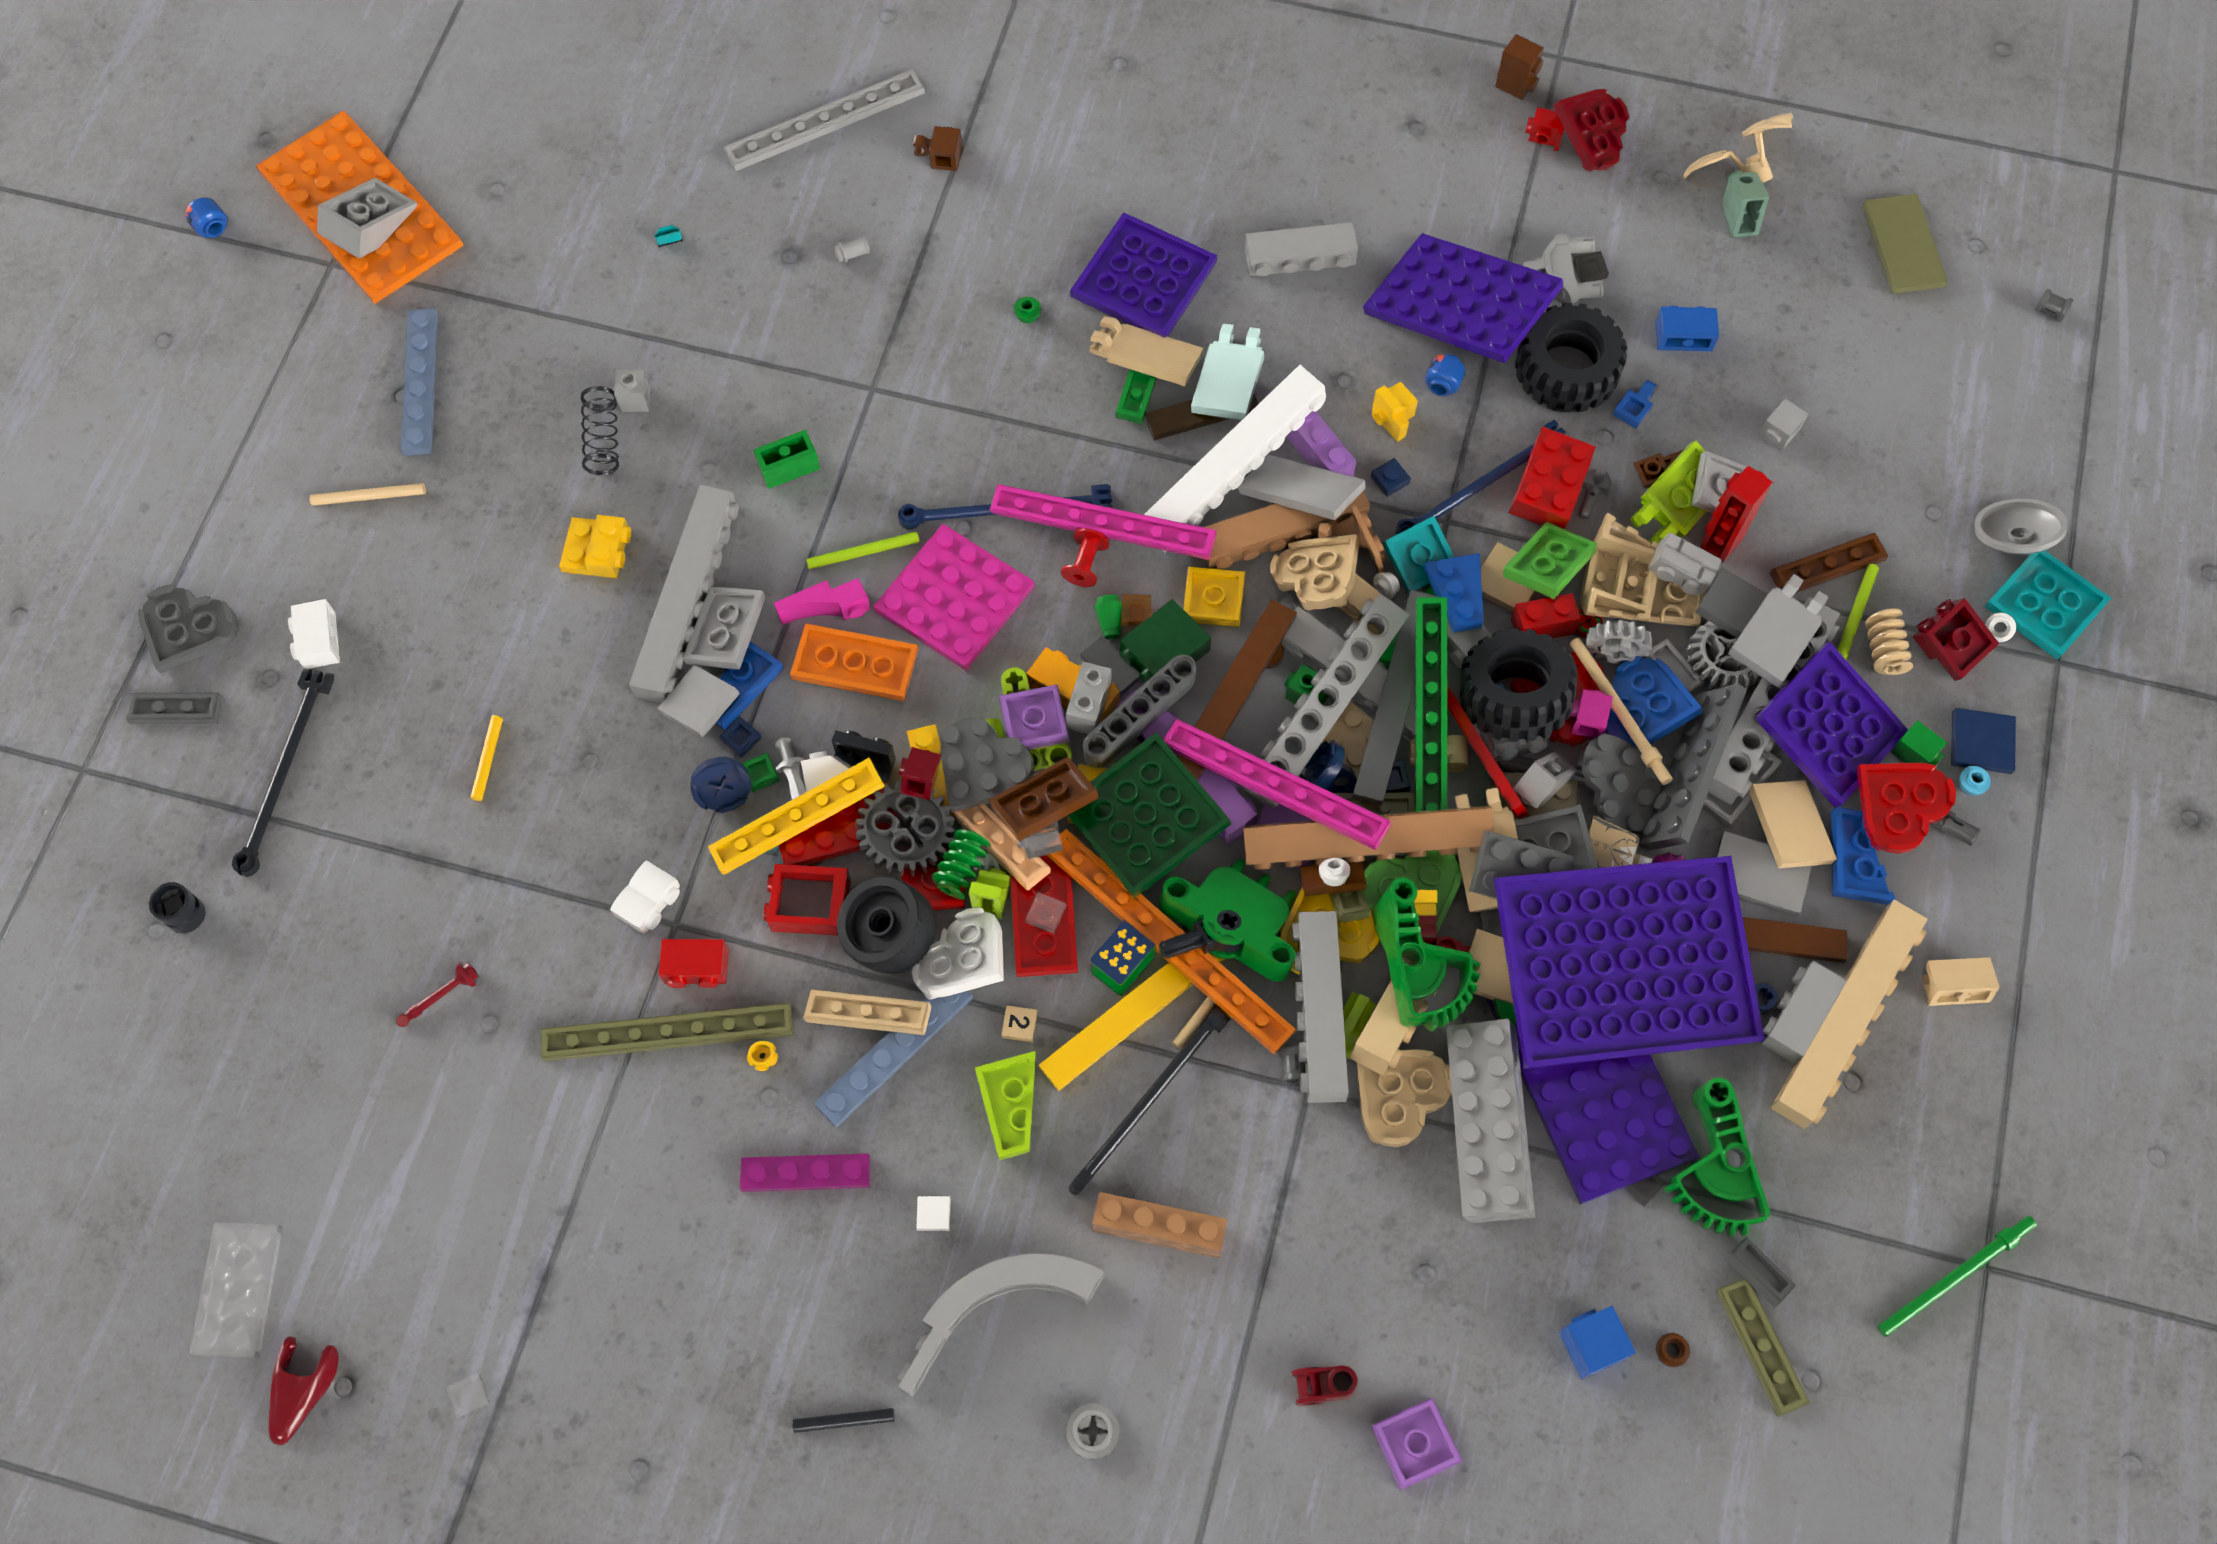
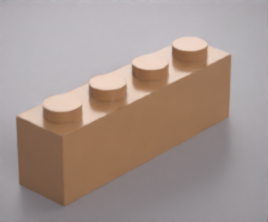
M1099 1192L1092 1226L1094 1232L1220 1258L1227 1219Z

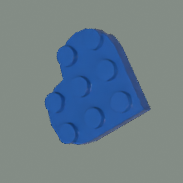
M1636 656L1635 660H1626L1617 668V674L1613 680V689L1650 745L1703 713L1700 704L1662 660L1658 658L1656 660L1650 658L1641 659V656ZM1610 708L1606 733L1621 738L1638 748L1613 709Z

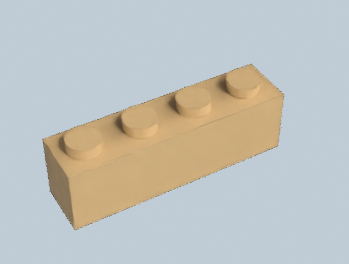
M1403 958L1405 963L1412 965L1408 958ZM1392 980L1357 1040L1350 1059L1382 1076L1385 1075L1389 1066L1395 1069L1403 1054V1051L1399 1050L1401 1043L1405 1042L1408 1044L1417 1028L1415 1026L1405 1027L1401 1024ZM1427 997L1412 1000L1416 1013L1426 1012L1430 1004L1425 1001Z

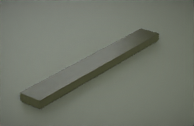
M791 1003L542 1028L541 1059L546 1062L793 1036Z

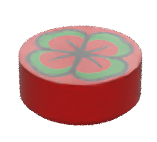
M1582 609L1579 610L1581 619L1575 633L1582 638H1587L1589 629L1596 628L1598 623L1603 624V618L1601 616L1585 615Z

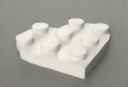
M980 907L968 908L955 915L957 920L949 926L948 930L943 928L940 941L933 943L926 956L913 966L912 976L914 983L927 999L946 997L1004 981L1002 930L994 914L984 912Z

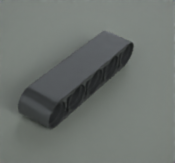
M1183 654L1174 657L1085 737L1083 742L1084 759L1089 766L1093 768L1106 766L1194 686L1196 681V663L1193 658ZM1179 670H1186L1187 672H1189V674L1186 676H1180L1176 674V672H1178ZM1158 689H1165L1168 691V693L1165 695H1158L1155 693V691ZM1137 708L1147 710L1144 714H1136L1133 711ZM1117 727H1121L1126 730L1121 734H1116L1112 732V730ZM1097 746L1104 749V751L1097 754L1092 753L1090 750Z

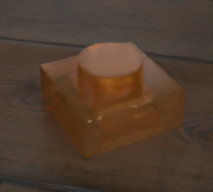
M1122 594V625H1140L1151 616V595Z

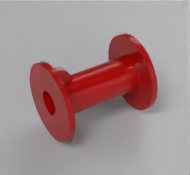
M1080 528L1073 535L1075 541L1080 544L1074 565L1062 567L1061 575L1065 580L1074 585L1093 587L1097 583V577L1090 569L1096 552L1108 549L1110 542L1105 535L1098 531Z

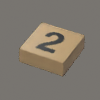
M1007 1005L1001 1034L1002 1038L1033 1043L1038 1011Z

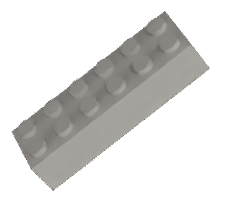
M1510 1019L1446 1026L1462 1216L1470 1223L1534 1218L1535 1211L1516 1027Z

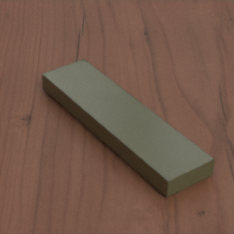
M1743 1278L1717 1289L1716 1293L1776 1416H1781L1809 1404L1807 1395L1753 1286Z

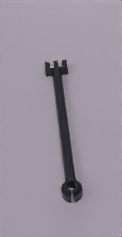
M304 668L297 685L300 689L306 690L246 847H243L242 851L236 853L232 859L233 869L241 876L249 877L259 870L260 861L257 858L259 854L257 851L316 697L318 693L329 695L334 682L333 673H325L323 677L322 671L315 670L312 675V670ZM247 858L246 863L243 864V865H240V862H241L243 859Z
M1219 1006L1213 1010L1069 1185V1192L1071 1194L1077 1195L1085 1188L1213 1030L1220 1033L1231 1020L1227 1013Z

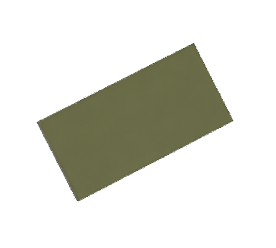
M1909 194L1865 200L1862 207L1892 294L1945 287L1948 280L1918 195Z

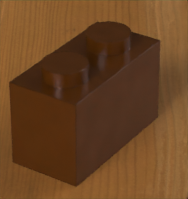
M1515 34L1503 51L1495 87L1520 100H1523L1528 92L1532 93L1539 82V77L1536 76L1544 62L1541 59L1544 47Z

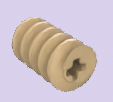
M1900 609L1879 611L1867 618L1865 622L1866 629L1868 630L1867 636L1870 640V650L1873 651L1871 656L1874 661V671L1878 674L1899 675L1907 673L1913 668V663L1905 662L1911 658V652L1904 651L1909 648V642L1903 640L1907 637L1906 631L1900 630L1905 626L1904 621L1899 619L1903 616Z

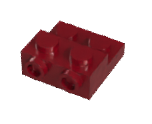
M1965 598L1955 601L1948 599L1935 608L1938 614L1934 618L1928 617L1922 620L1916 626L1918 632L1913 636L1930 660L1937 658L1954 681L1964 678L1999 645V642Z

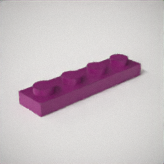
M869 1153L741 1158L740 1190L742 1192L870 1188Z

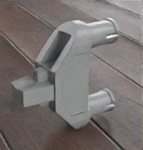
M1558 234L1544 250L1541 258H1537L1535 261L1524 262L1522 265L1562 278L1563 288L1555 297L1562 303H1576L1579 299L1603 297L1604 286L1602 285V280L1578 282L1575 279L1571 254L1594 253L1595 240L1593 235L1570 238L1567 234Z

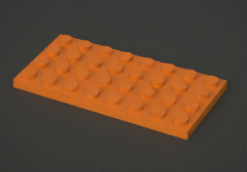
M344 110L256 165L259 173L374 304L464 246L459 236ZM373 178H377L417 202V207L378 249L358 258L317 233L318 205Z

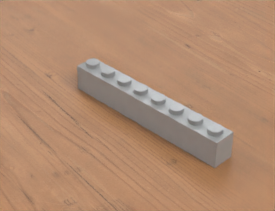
M699 485L629 683L635 698L662 703L679 683L678 675L680 669L683 670L686 666L683 656L703 607L706 594L710 586H713L714 571L721 565V550L723 545L729 541L731 521L735 520L738 515L739 505L736 503L732 491Z

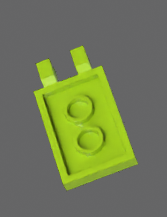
M1696 440L1682 451L1642 495L1641 498L1643 500L1640 503L1643 507L1630 519L1636 528H1639L1643 523L1644 525L1647 524L1653 517L1659 522L1662 528L1649 539L1650 543L1655 541L1659 544L1669 532L1680 538L1684 537L1707 512L1692 505L1700 454L1705 451Z

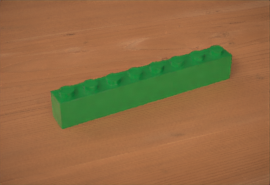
M1417 597L1415 603V812L1447 809V597Z

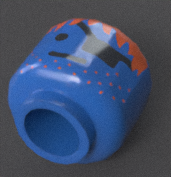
M208 197L193 200L186 208V220L199 236L205 238L217 237L224 232L228 221L227 216L213 199Z
M1453 354L1436 356L1432 360L1425 376V382L1429 390L1441 397L1456 393L1465 376V366Z

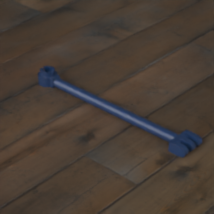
M1552 420L1543 427L1554 431L1559 424ZM1559 428L1558 430H1556V432L1562 433L1564 435L1566 433L1563 428ZM1534 444L1418 518L1400 520L1396 526L1395 535L1432 516H1435L1436 519L1516 469L1528 461Z
M1109 484L1091 485L1092 495L1062 497L1113 508V505L1110 504L1112 503V496L1110 495L1111 486ZM906 504L899 509L898 520L903 528L909 530L916 528L919 524H923L924 521L996 514L990 512L991 504L923 510V508H917L915 505ZM909 512L913 513L911 516L904 515Z

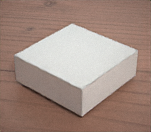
M918 1196L917 1231H950L951 1198Z

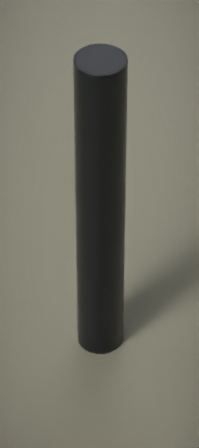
M894 1408L793 1419L794 1433L894 1422Z

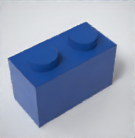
M1703 306L1661 307L1656 320L1657 350L1712 352L1719 337L1717 308H1706Z

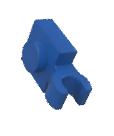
M1646 380L1637 394L1629 389L1614 409L1613 415L1637 429L1652 409L1653 403L1649 400L1653 396V390L1657 385Z

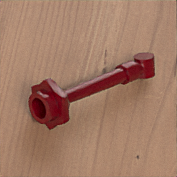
M458 962L455 978L418 1004L412 1005L407 1009V1012L400 1013L396 1019L397 1025L399 1027H406L410 1020L423 1014L424 1010L459 984L470 987L476 986L477 982L475 979L479 977L476 970L469 962L464 965Z

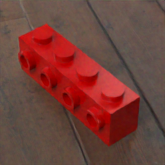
M1749 465L1741 474L1735 472L1726 484L1727 489L1718 501L1720 504L1711 515L1713 518L1704 529L1706 534L1700 547L1720 558L1721 562L1724 563L1743 540L1773 481L1768 479L1764 473L1753 469Z

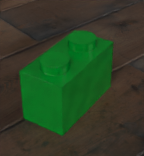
M806 429L753 449L758 468L768 489L820 469L816 450Z

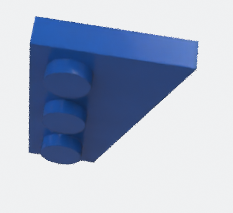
M1480 553L1425 562L1424 572L1437 597H1447V620L1453 632L1457 633L1482 628L1483 602Z
M750 641L740 670L726 668L720 678L722 681L735 687L740 694L715 724L725 731L784 669L782 663Z
M1841 807L1834 808L1831 811L1832 848L1837 859L1832 863V896L1889 905L1895 897L1893 891L1889 892L1884 878L1887 876L1885 867L1880 865L1875 849L1872 847L1867 836L1862 811Z

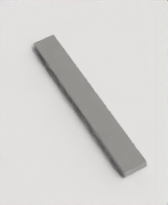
M912 69L724 146V150L736 172L925 93L924 86Z

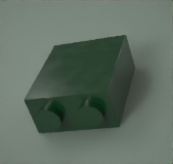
M1171 599L1120 640L1119 655L1130 667L1133 666L1139 672L1141 680L1146 683L1177 655H1188L1196 663L1211 650V637ZM1179 670L1176 674L1181 675L1186 670Z

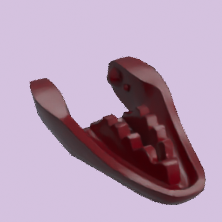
M288 1336L284 1340L278 1354L271 1383L269 1438L272 1443L276 1445L286 1444L331 1385L338 1367V1352L335 1346L327 1345L322 1351V1356L315 1373L308 1376H300L286 1372L294 1350L297 1347L296 1338Z

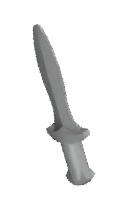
M781 737L777 740L775 747L780 750L783 761L776 767L778 773L784 772L786 774L793 800L806 793L799 772L801 761L804 759L794 757L792 751L793 740L791 738Z

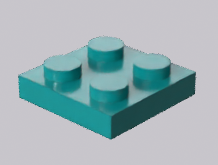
M1435 516L1382 542L1407 594L1410 593V590H1417L1430 583L1424 572L1425 562L1454 558Z

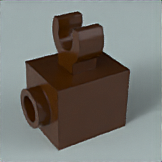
M934 126L932 139L922 135H915L913 146H915L914 155L920 157L929 155L932 169L957 171L962 150L960 129Z

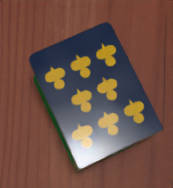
M1124 920L1092 956L1091 963L1094 967L1091 973L1116 994L1122 996L1154 960L1156 945Z

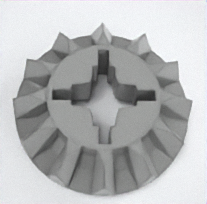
M1095 1403L1077 1408L1071 1414L1066 1426V1437L1069 1446L1078 1456L1090 1460L1106 1457L1116 1447L1120 1434L1119 1423L1113 1412L1107 1407ZM1092 1417H1095L1098 1429L1108 1431V1433L1097 1435L1094 1446H1091L1088 1435L1078 1432V1430L1089 1428Z

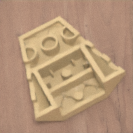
M1607 513L1593 541L1598 543L1596 553L1586 563L1579 596V603L1584 614L1698 627L1702 616L1695 612L1703 600L1706 591L1700 596L1687 594L1682 590L1681 586L1674 582L1659 579L1655 572L1648 569L1658 543L1655 541L1650 543L1638 535L1639 531L1630 526L1627 528L1615 521L1616 517Z

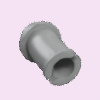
M865 237L844 244L838 242V245L834 246L838 262L843 261L847 263L848 259L870 253Z

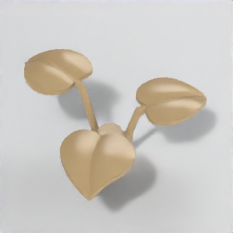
M1783 113L1751 125L1742 132V136L1755 134L1758 154L1746 159V165L1732 151L1722 150L1705 155L1693 162L1684 173L1685 180L1694 170L1724 158H1731L1739 166L1742 173L1756 172L1762 183L1772 179L1773 175L1765 157L1762 132L1774 128H1792L1793 114Z

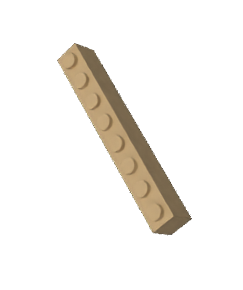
M1895 899L1884 909L1845 977L1847 982L1805 1055L1794 1065L1770 1109L1803 1129L1812 1122L1817 1124L1827 1110L1823 1106L1827 1096L1832 1098L1842 1083L1838 1080L1841 1071L1847 1072L1856 1058L1852 1054L1856 1045L1861 1047L1870 1034V1030L1866 1029L1870 1020L1875 1022L1885 1007L1881 1004L1885 995L1889 997L1899 982L1895 979L1896 974L1899 970L1903 972L1912 960L1913 956L1908 954L1912 946L1918 947L1925 937L1927 931L1923 930V927L1928 920L1926 917Z

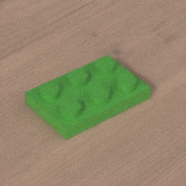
M1546 522L1504 567L1503 577L1554 599L1596 553L1598 543Z

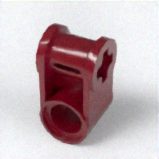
M1344 1365L1323 1368L1308 1367L1292 1371V1377L1296 1378L1299 1397L1296 1400V1406H1311L1349 1399L1354 1394L1358 1385V1378L1354 1370ZM1339 1374L1348 1376L1351 1380V1388L1347 1391L1337 1390L1333 1385V1378ZM1307 1380L1310 1382L1311 1394L1308 1392Z

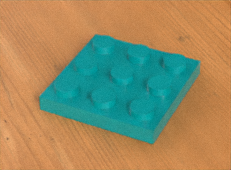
M2044 550L2030 554L1988 601L1985 608L1993 614L2006 613L2014 619L2016 630L2058 660L2111 600V597Z

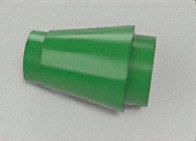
M1104 595L1096 598L1094 609L1104 639L1111 640L1121 637L1122 602L1119 601V596Z

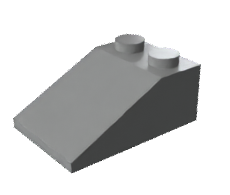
M373 178L318 205L317 233L352 255L361 258L378 249L417 207V202L377 178Z

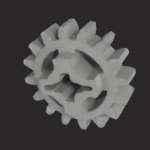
M1619 620L1618 624H1614L1611 621H1607L1605 625L1598 623L1596 628L1589 629L1586 647H1588L1590 653H1594V658L1603 657V662L1619 664L1620 661H1633L1636 656H1641V659L1642 656L1648 657L1649 651L1652 650L1651 632L1645 631L1644 626L1635 627V622L1630 623Z

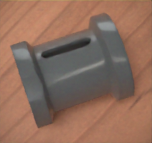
M2046 289L2035 311L2046 312L2057 317V321L2061 322L2074 299L2069 298L2066 300L2051 293L2050 289Z
M1299 1047L1280 1049L1278 1054L1282 1058L1283 1063L1281 1083L1286 1085L1300 1084V1075L1306 1072L1305 1062L1299 1061Z

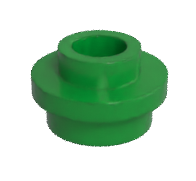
M1023 297L1016 301L1014 314L1021 322L1032 323L1040 316L1041 305L1033 297Z

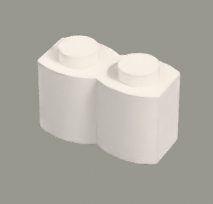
M646 860L633 875L628 886L616 898L610 911L615 917L645 934L649 929L653 930L659 924L662 917L660 913L667 904L672 905L676 901L680 893L678 889L680 884L676 878Z

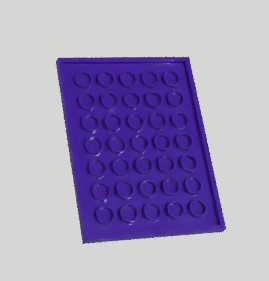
M1731 856L1518 875L1494 879L1524 1069L1765 1041Z

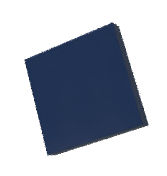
M1955 708L1952 711L1951 766L1965 768L1978 766L1985 771L2012 774L2015 771L2016 716Z

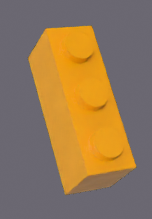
M1045 647L1026 673L1029 687L1036 689L1057 684L1062 707L1067 709L1081 664L1078 666L1069 661V658L1061 651H1052ZM1113 682L1100 723L1116 709L1117 704L1120 702V690H1118V687Z

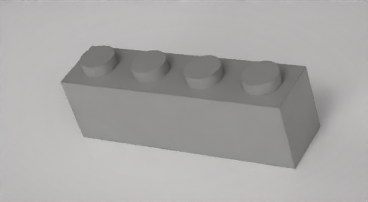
M1353 222L1246 233L1245 254L1249 276H1267L1269 274L1294 273L1305 270L1318 271L1324 268H1345L1356 265L1358 245Z

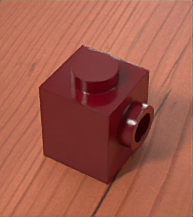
M912 747L908 758L903 757L899 767L898 775L902 776L900 793L930 800L939 773L941 754Z

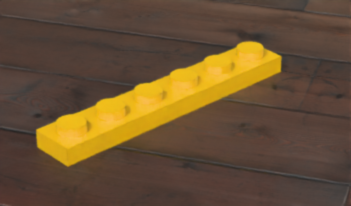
M867 758L709 845L708 848L720 872L725 875L885 787L872 761L870 758Z

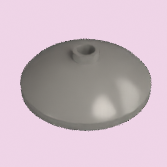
M2009 499L1993 503L1981 510L1974 522V531L1980 541L1994 550L2009 554H2032L2047 550L2059 543L2065 537L2068 529L2067 517L2059 508L2034 499Z

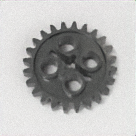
M896 781L895 789L892 790L887 784H884V793L881 794L875 791L873 793L874 801L868 798L864 800V805L867 809L859 808L858 810L859 817L862 818L856 820V828L860 829L856 831V839L862 840L859 843L860 851L868 850L866 852L867 861L876 858L875 868L878 869L885 864L886 874H889L893 868H898L899 877L903 875L904 869H909L911 876H914L915 868L917 867L926 873L927 863L929 862L936 867L938 864L936 856L943 858L946 852L944 848H949L948 845L952 841L950 837H954L955 829L950 827L954 825V817L948 816L951 809L949 806L942 807L944 804L943 796L934 799V788L930 800H925L900 793L901 784L899 781ZM904 805H911L915 809L911 812H904L900 808ZM888 809H891V810L895 813L896 816H894L892 813H890V812L887 811V810H888ZM884 822L891 825L887 830H880L876 827ZM925 826L934 829L930 834H924L919 830ZM915 840H916L919 844L923 845V847H918L917 844L915 843ZM900 844L910 847L906 852H900L895 848Z

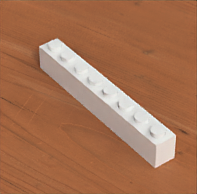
M1299 365L1144 515L1198 526L1202 522L1203 516L1210 509H1215L1222 503L1224 495L1231 489L1234 490L1241 485L1244 476L1251 469L1256 470L1271 450H1277L1292 430L1296 431L1302 426L1308 414L1321 408L1326 398L1324 385L1302 365Z

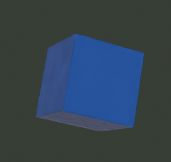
M1613 1305L1598 1312L1595 1309L1587 1311L1571 1319L1572 1323L1559 1332L1581 1380L1616 1365L1636 1353Z

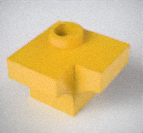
M1401 381L1390 388L1383 385L1375 391L1371 412L1372 417L1378 425H1382L1398 442L1406 437L1409 425L1408 420L1415 416L1418 400Z

